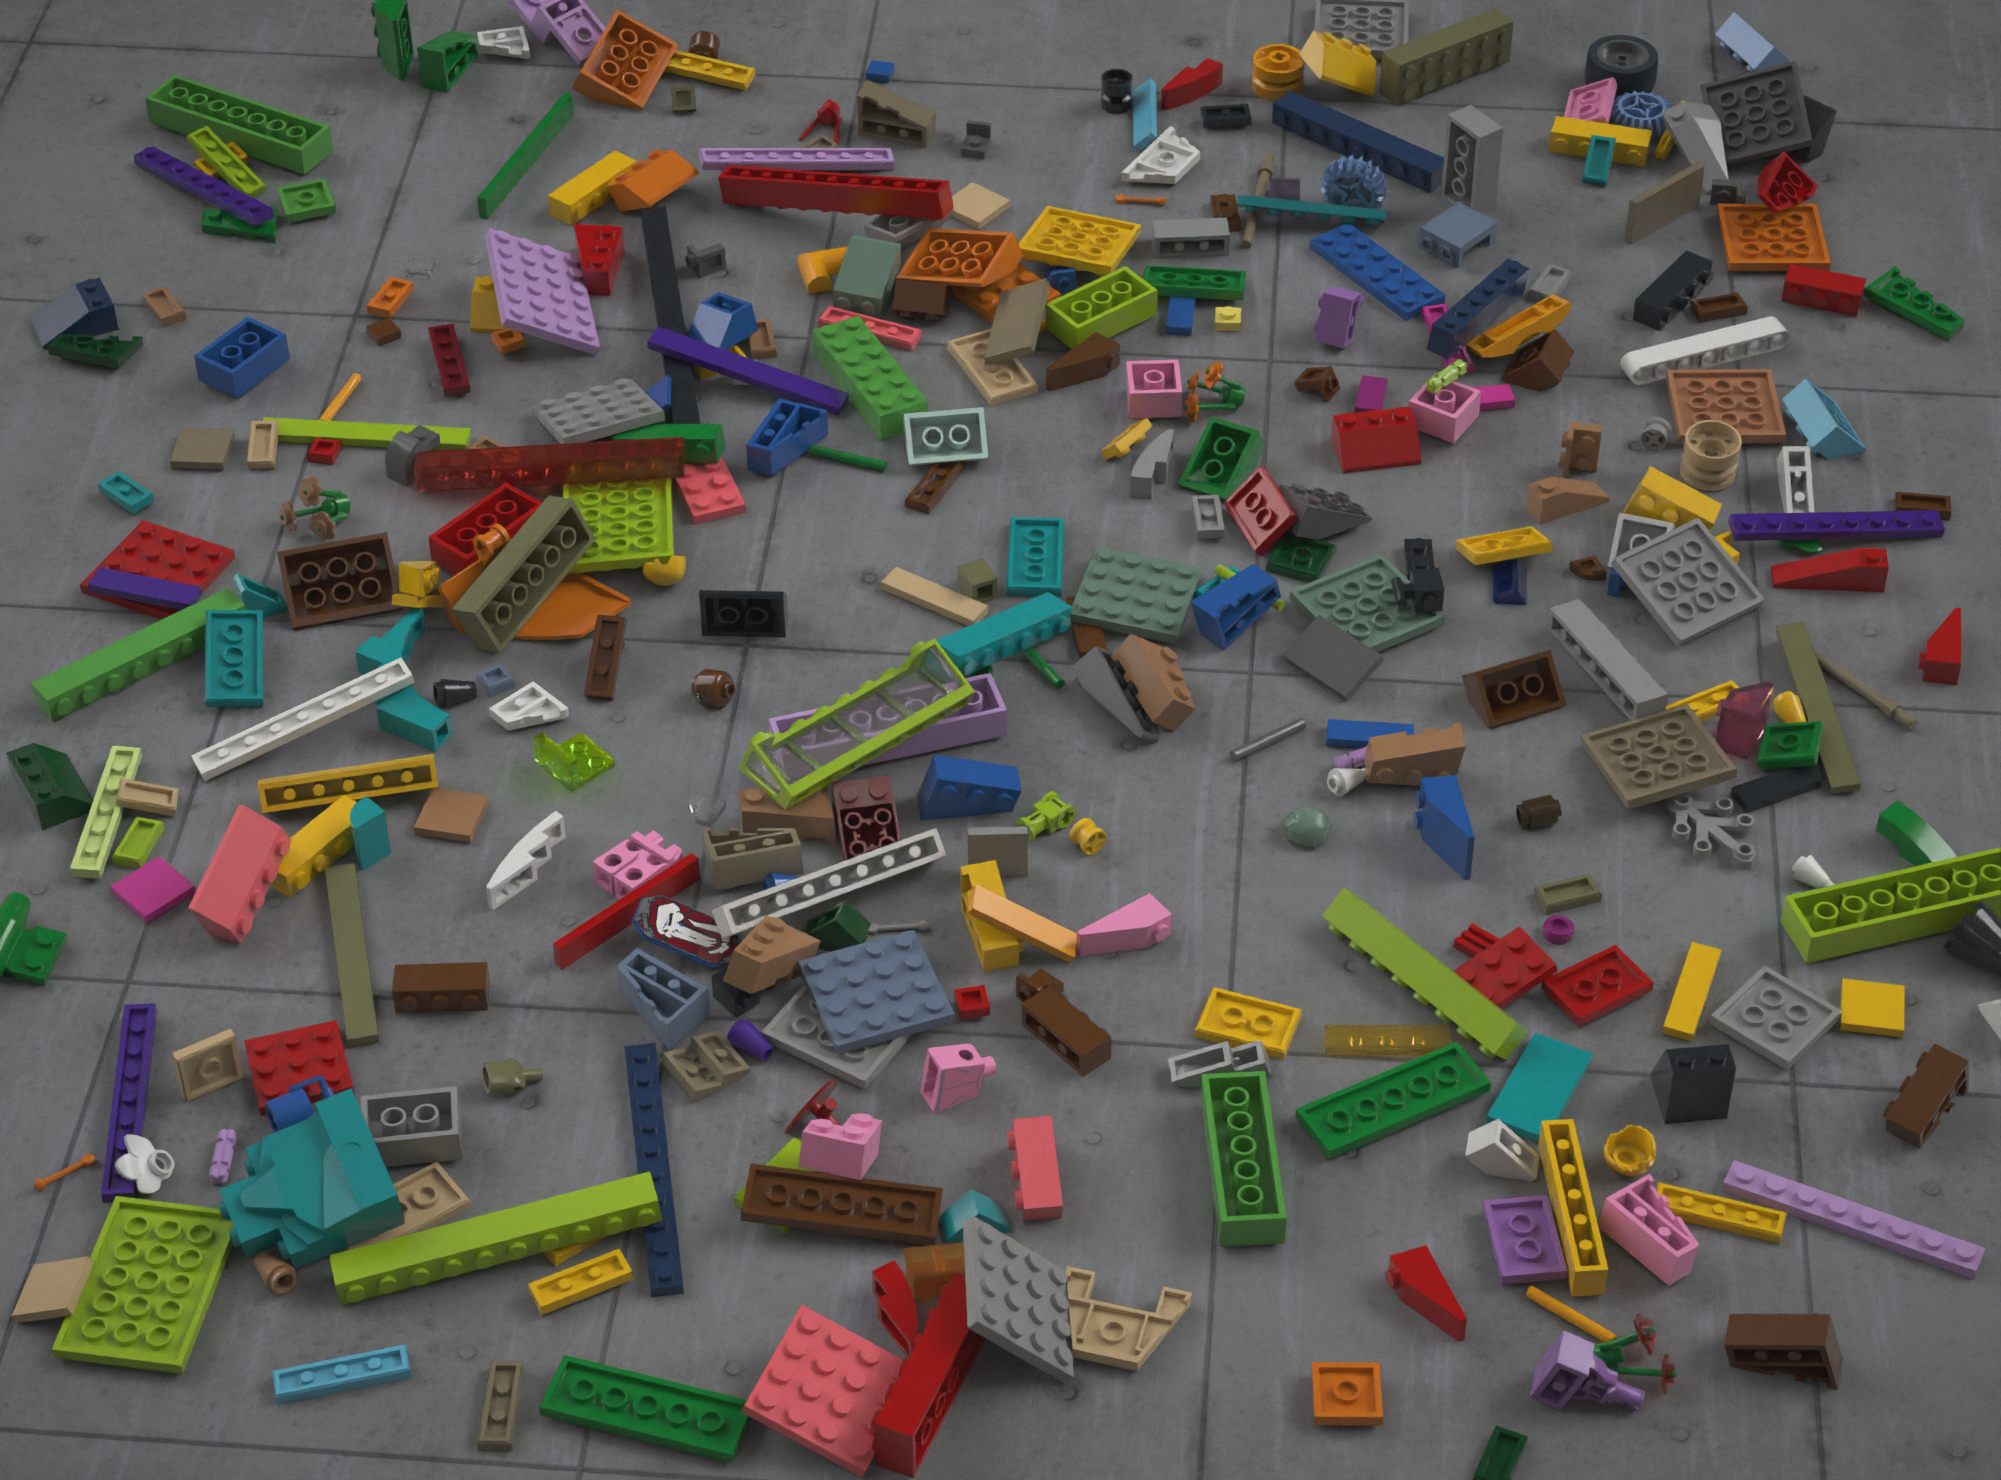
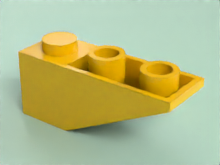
M402 561L399 563L400 592L425 597L437 589L436 585L441 583V570L436 568V561Z

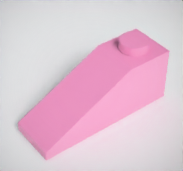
M1149 893L1077 931V953L1080 956L1148 948L1157 942L1164 941L1171 935L1172 914Z

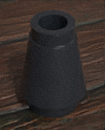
M441 679L440 682H434L433 684L434 700L436 705L442 704L443 707L476 698V684L474 681Z

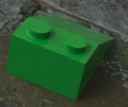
M1211 416L1178 483L1179 487L1205 495H1219V499L1226 501L1252 472L1263 452L1265 443L1259 431Z

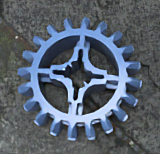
M1633 91L1632 94L1625 92L1623 96L1619 95L1614 100L1609 123L1651 130V139L1658 140L1659 137H1662L1664 131L1667 130L1661 112L1671 108L1672 105L1668 103L1667 99H1662L1661 95H1653V92L1649 94L1644 93V91L1642 93Z
M1353 155L1349 159L1342 156L1339 161L1334 159L1331 165L1325 168L1324 174L1321 177L1320 192L1323 193V200L1328 201V204L1379 209L1387 194V182L1384 181L1385 173H1379V166L1373 167L1372 160L1364 162L1362 156L1358 160Z

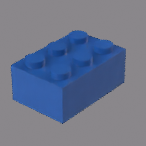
M246 317L194 355L199 381L232 397L239 398L290 359L286 334L250 317Z

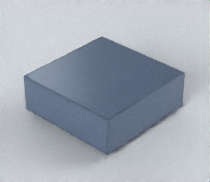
M503 664L477 673L478 682L490 697L516 687L515 679Z

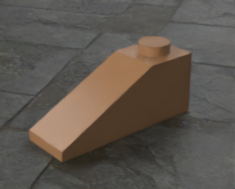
M1551 476L1528 484L1526 510L1540 525L1609 502V497L1595 482Z

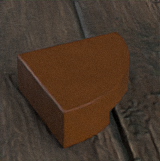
M1595 555L1570 562L1569 570L1578 577L1593 581L1606 580L1607 572Z

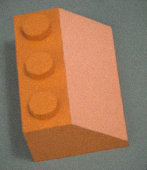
M656 149L648 154L649 158L645 161L640 160L632 164L630 171H624L614 176L615 181L607 185L619 212L648 208L698 175V169L673 150L662 151L661 149Z

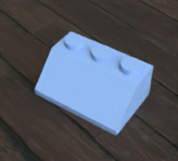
M1735 12L1715 33L1722 40L1719 44L1729 53L1734 50L1735 53L1732 56L1742 65L1745 62L1748 63L1745 68L1750 72L1791 62Z

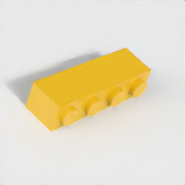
M1556 116L1550 135L1549 152L1586 158L1591 135L1616 138L1612 162L1645 167L1650 152L1651 130Z
M616 150L548 195L550 216L570 226L574 225L613 198L607 185L615 181L614 176L630 171L632 169L631 165L637 161Z
M343 795L290 838L292 841L289 852L284 856L278 868L277 877L271 882L270 886L291 898L298 891L305 888L320 873L324 872L325 867H329L355 846L350 812L357 802Z

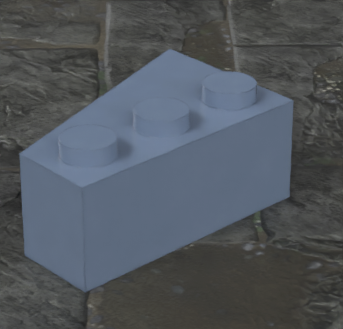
M636 948L617 965L620 992L669 1050L710 1014L708 988L639 948Z

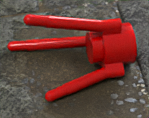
M827 99L817 110L816 118L802 133L799 140L803 141L819 122L825 125L834 123L833 141L838 144L840 123L843 120L839 116V105L831 101V99Z

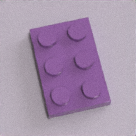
M1547 1195L1483 1200L1482 1210L1501 1285L1567 1279L1568 1270Z

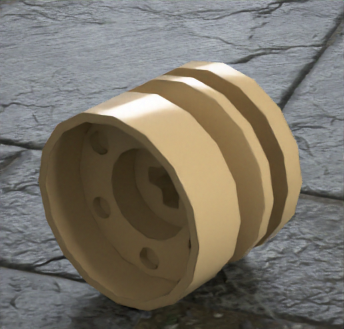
M1718 420L1696 422L1688 428L1685 434L1684 452L1680 464V474L1687 484L1702 491L1714 492L1726 489L1733 484L1737 474L1738 459L1742 446L1741 435L1737 429L1728 423Z

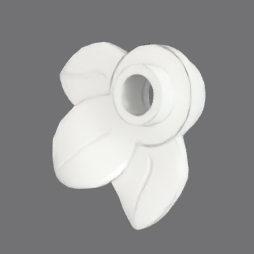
M133 1134L126 1135L124 1141L128 1154L119 1158L115 1163V1167L123 1178L136 1181L140 1193L152 1194L160 1189L162 1181L170 1177L174 1168L173 1158L164 1150H155L151 1142L144 1137Z

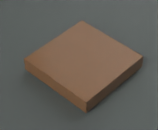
M432 788L415 823V835L471 843L489 805L488 796Z

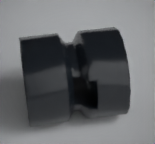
M1124 69L1105 71L1101 77L1102 109L1111 114L1128 112L1132 107L1131 73Z

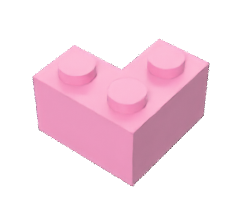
M865 1113L851 1114L843 1126L835 1125L826 1119L811 1120L802 1132L799 1167L861 1180L878 1156L882 1120L874 1119L871 1115Z

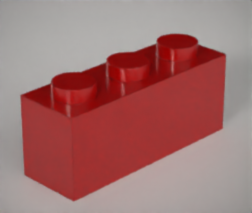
M1790 264L1784 281L1781 301L1857 316L1863 299L1866 278Z

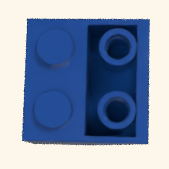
M720 292L714 294L699 304L687 337L728 351L730 347L748 339L751 334L758 331L752 303Z

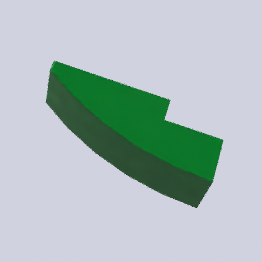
M1897 800L1879 814L1876 832L1899 846L1898 855L1914 866L1957 857L1944 839L1925 820Z

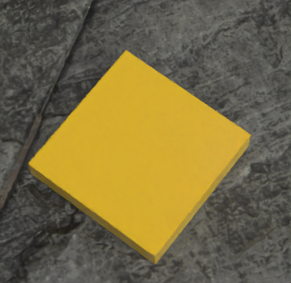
M1842 978L1840 1030L1903 1038L1905 986Z

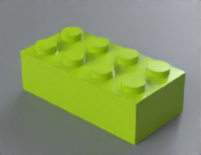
M1124 266L1046 303L1045 329L1071 349L1078 346L1095 332L1110 338L1157 315L1158 290Z

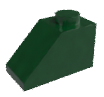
M845 900L808 919L802 932L821 940L818 949L832 952L865 943L867 939L866 933L871 923Z

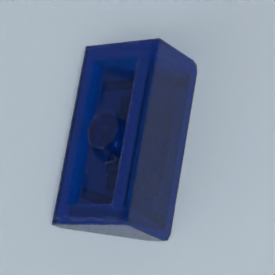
M1520 558L1504 560L1493 565V602L1495 604H1527V570Z

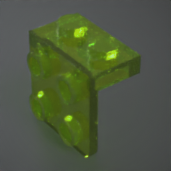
M543 732L533 737V756L536 763L570 792L615 766L614 758L583 733H578L559 745Z

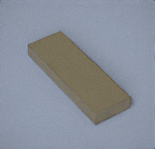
M490 1361L477 1441L478 1450H513L525 1372L524 1362Z

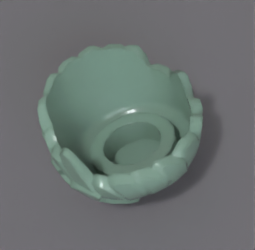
M1310 806L1301 807L1286 816L1284 829L1287 832L1288 841L1296 842L1299 846L1317 847L1328 839L1331 831V821L1322 809Z

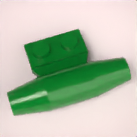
M12 892L0 905V978L7 971L16 980L45 986L67 941L66 933L39 926L25 929L31 901L21 893Z

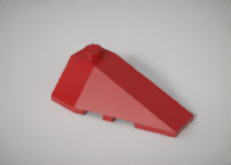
M1785 152L1781 153L1764 167L1757 179L1758 198L1774 214L1809 200L1813 197L1818 187Z
M1856 548L1771 566L1772 587L1884 592L1889 569L1886 549Z

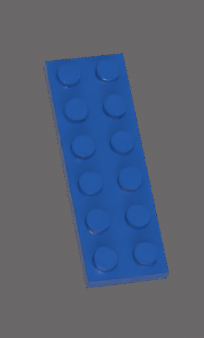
M1349 222L1310 239L1309 248L1405 321L1420 315L1421 307L1445 303L1446 294Z

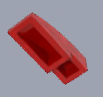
M1206 58L1195 69L1186 66L1162 88L1161 109L1168 110L1191 103L1215 90L1222 84L1223 63Z
M893 1260L872 1271L873 1293L877 1297L878 1320L909 1359L912 1354L914 1340L918 1334L917 1311L907 1279L896 1261Z

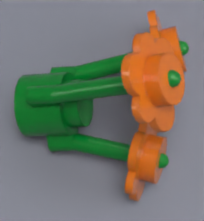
M1215 361L1213 366L1207 367L1204 372V383L1198 381L1201 370L1197 371L1196 376L1191 374L1190 379L1187 380V390H1191L1192 393H1189L1188 399L1184 401L1183 410L1188 420H1191L1192 423L1197 421L1199 410L1225 409L1234 411L1235 407L1240 408L1245 399V388L1241 387V383L1221 376L1224 368L1223 363ZM1220 381L1226 384L1227 386L1223 385L1221 388L1215 386L1216 382ZM1196 387L1220 393L1219 399L1224 404H1198V397L1195 394Z

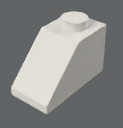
M1499 1119L1469 1132L1465 1157L1483 1173L1530 1182L1537 1179L1540 1155Z

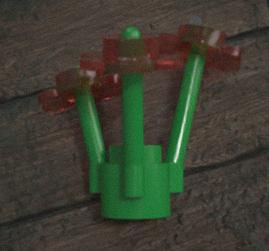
M1641 1313L1636 1314L1634 1319L1635 1332L1594 1345L1593 1354L1599 1357L1607 1368L1618 1372V1375L1661 1377L1663 1394H1667L1669 1384L1675 1383V1377L1678 1374L1675 1364H1670L1668 1354H1664L1662 1369L1619 1367V1363L1625 1362L1623 1347L1641 1342L1649 1356L1652 1355V1351L1655 1349L1654 1343H1656L1655 1339H1657L1656 1328L1653 1322L1643 1318Z

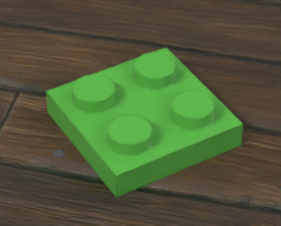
M325 178L277 187V194L287 223L301 222L305 219L325 217L336 213L335 204Z

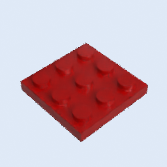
M337 1020L244 1040L261 1116L267 1115L264 1106L265 1102L289 1093V1087L315 1076L324 1077L328 1088H332L334 1095L348 1089H352L354 1093ZM317 1082L302 1088L311 1104L323 1100Z

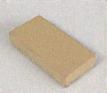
M278 420L251 421L247 456L248 469L275 468L279 433Z
M120 778L116 806L174 817L179 789Z

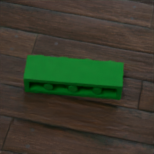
M650 424L614 434L612 437L616 463H642L670 460V463H718L726 448L722 424Z

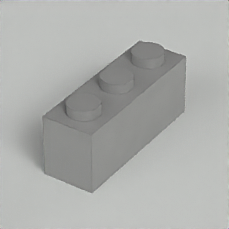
M1227 218L1152 220L1154 258L1229 256L1230 233Z

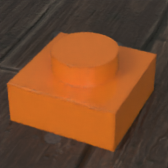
M505 328L491 333V341L502 355L526 347L525 338L519 331Z

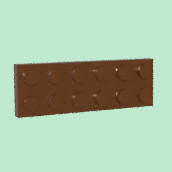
M751 1164L741 1210V1221L935 1246L943 1188L867 1178L857 1180L828 1173Z

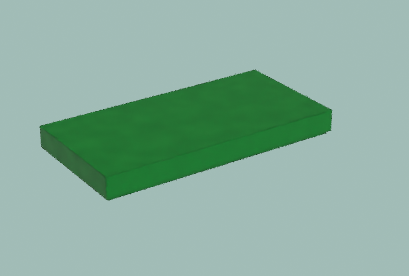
M1146 265L1143 279L1158 290V296L1243 301L1246 272L1239 270Z

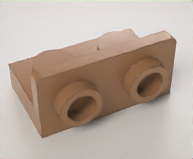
M1570 421L1569 431H1563L1561 448H1566V452H1561L1559 467L1564 468L1563 478H1568L1570 469L1597 472L1603 425Z

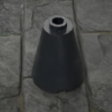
M1980 901L1974 906L1978 910L1974 916L1968 913L1948 937L1947 941L1950 943L1945 944L1944 948L1948 952L2001 977V920L1988 904Z

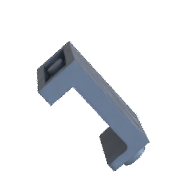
M1457 202L1421 227L1419 247L1455 267H1459L1462 264L1463 253L1474 245L1482 242L1491 246L1496 242L1497 221Z

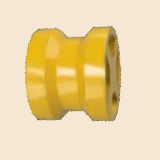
M1083 818L1074 824L1069 833V838L1075 845H1080V849L1086 855H1093L1104 846L1107 834L1101 828H1096L1093 820Z

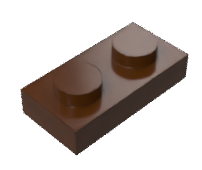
M1235 194L1210 196V206L1213 218H1227L1229 232L1241 231V221L1238 207H1236Z

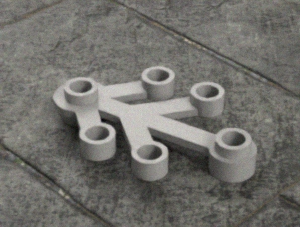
M1684 793L1668 798L1667 809L1669 814L1675 818L1672 830L1674 840L1685 842L1690 838L1691 827L1687 824V819L1696 824V841L1693 845V855L1695 857L1705 859L1710 856L1712 844L1708 841L1709 834L1732 852L1731 863L1735 868L1749 870L1755 865L1757 854L1754 847L1748 843H1738L1722 830L1750 833L1754 827V818L1751 815L1740 814L1737 816V819L1708 817L1702 814L1716 813L1721 817L1730 816L1734 805L1731 799L1721 797L1716 800V803L1695 801L1693 797Z

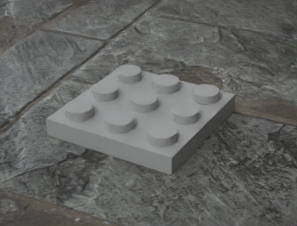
M1764 965L1711 1015L1709 1024L1788 1070L1840 1020L1842 1010Z

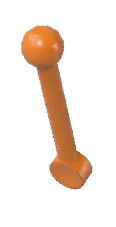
M1119 194L1115 197L1117 204L1137 202L1158 203V205L1164 206L1167 203L1166 198L1163 196L1156 199L1125 197Z
M85 1154L81 1161L45 1179H36L34 1188L42 1191L46 1188L47 1184L84 1166H94L96 1163L95 1156L93 1154Z

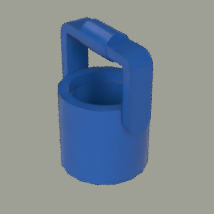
M315 1076L289 1087V1093L265 1102L267 1118L274 1133L305 1121L314 1113L308 1096L302 1089L303 1087L317 1082L323 1100L334 1096L332 1088H328L324 1077Z

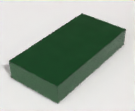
M1496 1425L1473 1476V1480H1512L1527 1446L1528 1436Z

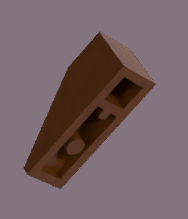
M1095 332L1046 368V389L1053 391L1104 377L1120 365V344Z

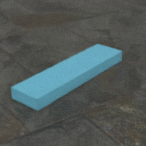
M1151 78L1133 91L1134 147L1139 152L1157 139L1156 83Z
M406 1344L272 1371L277 1405L412 1378Z

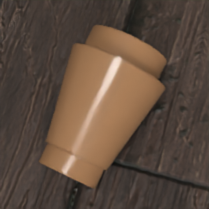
M268 1251L260 1252L255 1257L254 1266L270 1292L285 1294L294 1287L296 1275L295 1269L291 1265L270 1254Z

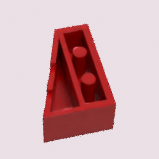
M574 224L576 250L588 295L611 296L625 253L623 227Z

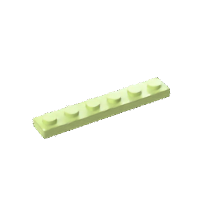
M112 746L70 867L71 877L101 879L125 809L124 807L116 806L120 778L135 779L142 758L141 748Z

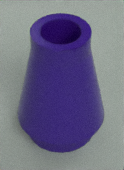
M738 1020L727 1034V1039L731 1041L732 1047L750 1054L762 1062L766 1061L774 1051V1047L767 1042L751 1021Z

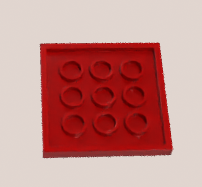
M142 520L80 584L81 592L86 595L162 620L181 610L89 592L88 583L99 567L199 586L203 593L235 559V553L233 549Z

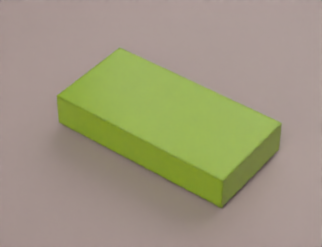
M136 816L112 855L113 864L137 869L142 867L165 830L164 822Z

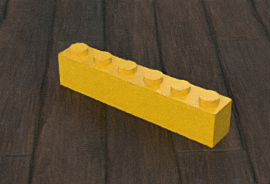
M434 754L258 780L262 813L334 803L343 795L355 800L366 796L375 797L439 787Z
M1574 1119L1541 1121L1538 1147L1556 1229L1568 1270L1567 1278L1571 1296L1605 1295L1608 1266Z

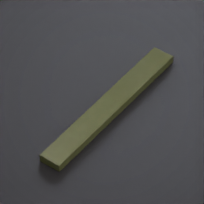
M1805 622L1776 625V634L1796 693L1800 698L1806 721H1822L1824 731L1818 758L1830 793L1833 795L1859 791L1861 783Z
M355 863L325 867L348 1047L379 1042Z

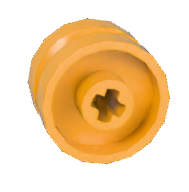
M1271 44L1258 49L1253 55L1252 90L1258 96L1272 101H1277L1289 91L1301 94L1304 89L1303 72L1305 71V61L1299 55L1301 51L1293 46L1284 44Z

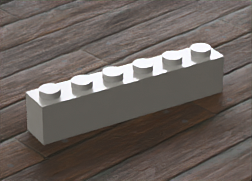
M1580 599L1550 608L1549 631L1630 721L1666 710V704L1668 703L1666 690L1658 685L1651 674L1637 662L1635 656L1631 655L1623 647L1621 641L1611 634L1607 626L1602 624L1593 611L1587 608Z

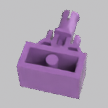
M1331 286L1322 293L1318 302V307L1321 308L1320 316L1317 317L1314 325V332H1317L1315 341L1343 349L1352 343L1359 308L1363 305L1362 301H1364L1363 295L1359 292Z
M1563 1330L1536 1366L1530 1398L1560 1411L1570 1398L1579 1400L1591 1399L1602 1404L1605 1401L1612 1400L1637 1411L1643 1403L1645 1391L1618 1381V1372L1607 1368L1605 1363L1593 1354L1594 1343Z

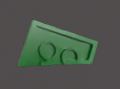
M270 206L274 209L275 217L257 226H253L223 209L212 208L202 210V233L223 236L243 234L246 236V239L255 240L256 236L267 238V242L276 243L277 206Z

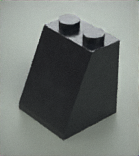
M1729 1044L1675 1048L1664 1051L1652 1070L1650 1077L1665 1124L1727 1119L1736 1072V1065Z

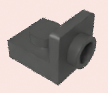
M969 120L966 124V137L961 147V157L985 159L991 145V124Z
M1713 179L1710 205L1746 204L1747 191H1742L1743 181Z
M721 243L699 251L692 244L687 246V256L685 257L687 267L693 270L699 278L727 269L725 248Z

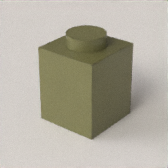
M983 558L958 566V588L965 596L981 603L997 599V577Z

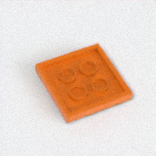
M1018 263L1013 273L985 287L954 286V295L993 324L1001 291L1042 279ZM1051 286L1049 287L1046 303L1060 297V293Z

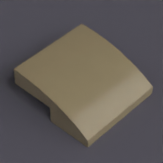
M718 1030L692 1036L690 1046L664 1052L661 1060L664 1067L693 1101L705 1098L731 1086L750 1072V1067Z

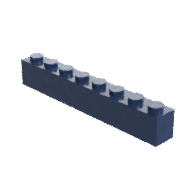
M1293 91L1287 92L1273 103L1272 123L1347 157L1353 155L1358 160L1362 156L1364 162L1372 160V166H1379L1381 172L1429 193L1442 184L1444 157Z

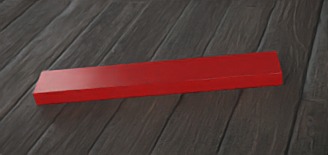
M693 853L687 855L553 943L555 965L563 970L633 924L632 919L642 898L663 895L671 899L699 881V858Z

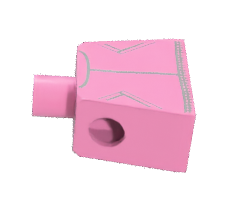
M969 1043L928 1048L920 1093L934 1113L957 1105L980 1094L983 1077L996 1073V1063L992 1056L981 1058L974 1046Z

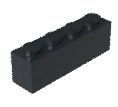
M1686 250L1635 299L1633 320L1658 331L1667 323H1671L1679 311H1683L1687 304L1693 298L1695 299L1705 286L1710 285L1714 275L1711 272L1713 261Z

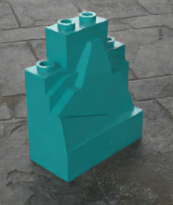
M352 1089L316 1102L317 1111L307 1120L263 1137V1141L246 1147L249 1160L244 1161V1165L249 1177L219 1189L223 1201L217 1203L224 1222L227 1220L232 1222L234 1228L228 1230L234 1247L238 1248L241 1246L246 1257L278 1245L283 1260L290 1258L294 1269L405 1224L398 1194Z

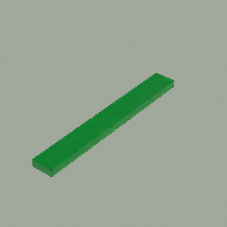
M564 93L477 197L480 218L488 219L574 115L572 94Z

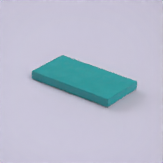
M1010 518L1006 596L1037 597L1049 592L1056 597H1062L1064 518Z
M206 610L205 707H263V610Z
M1535 1032L1487 1114L1486 1123L1488 1124L1499 1119L1516 1135L1539 1143L1541 1121L1559 1120L1592 1062L1593 1053Z

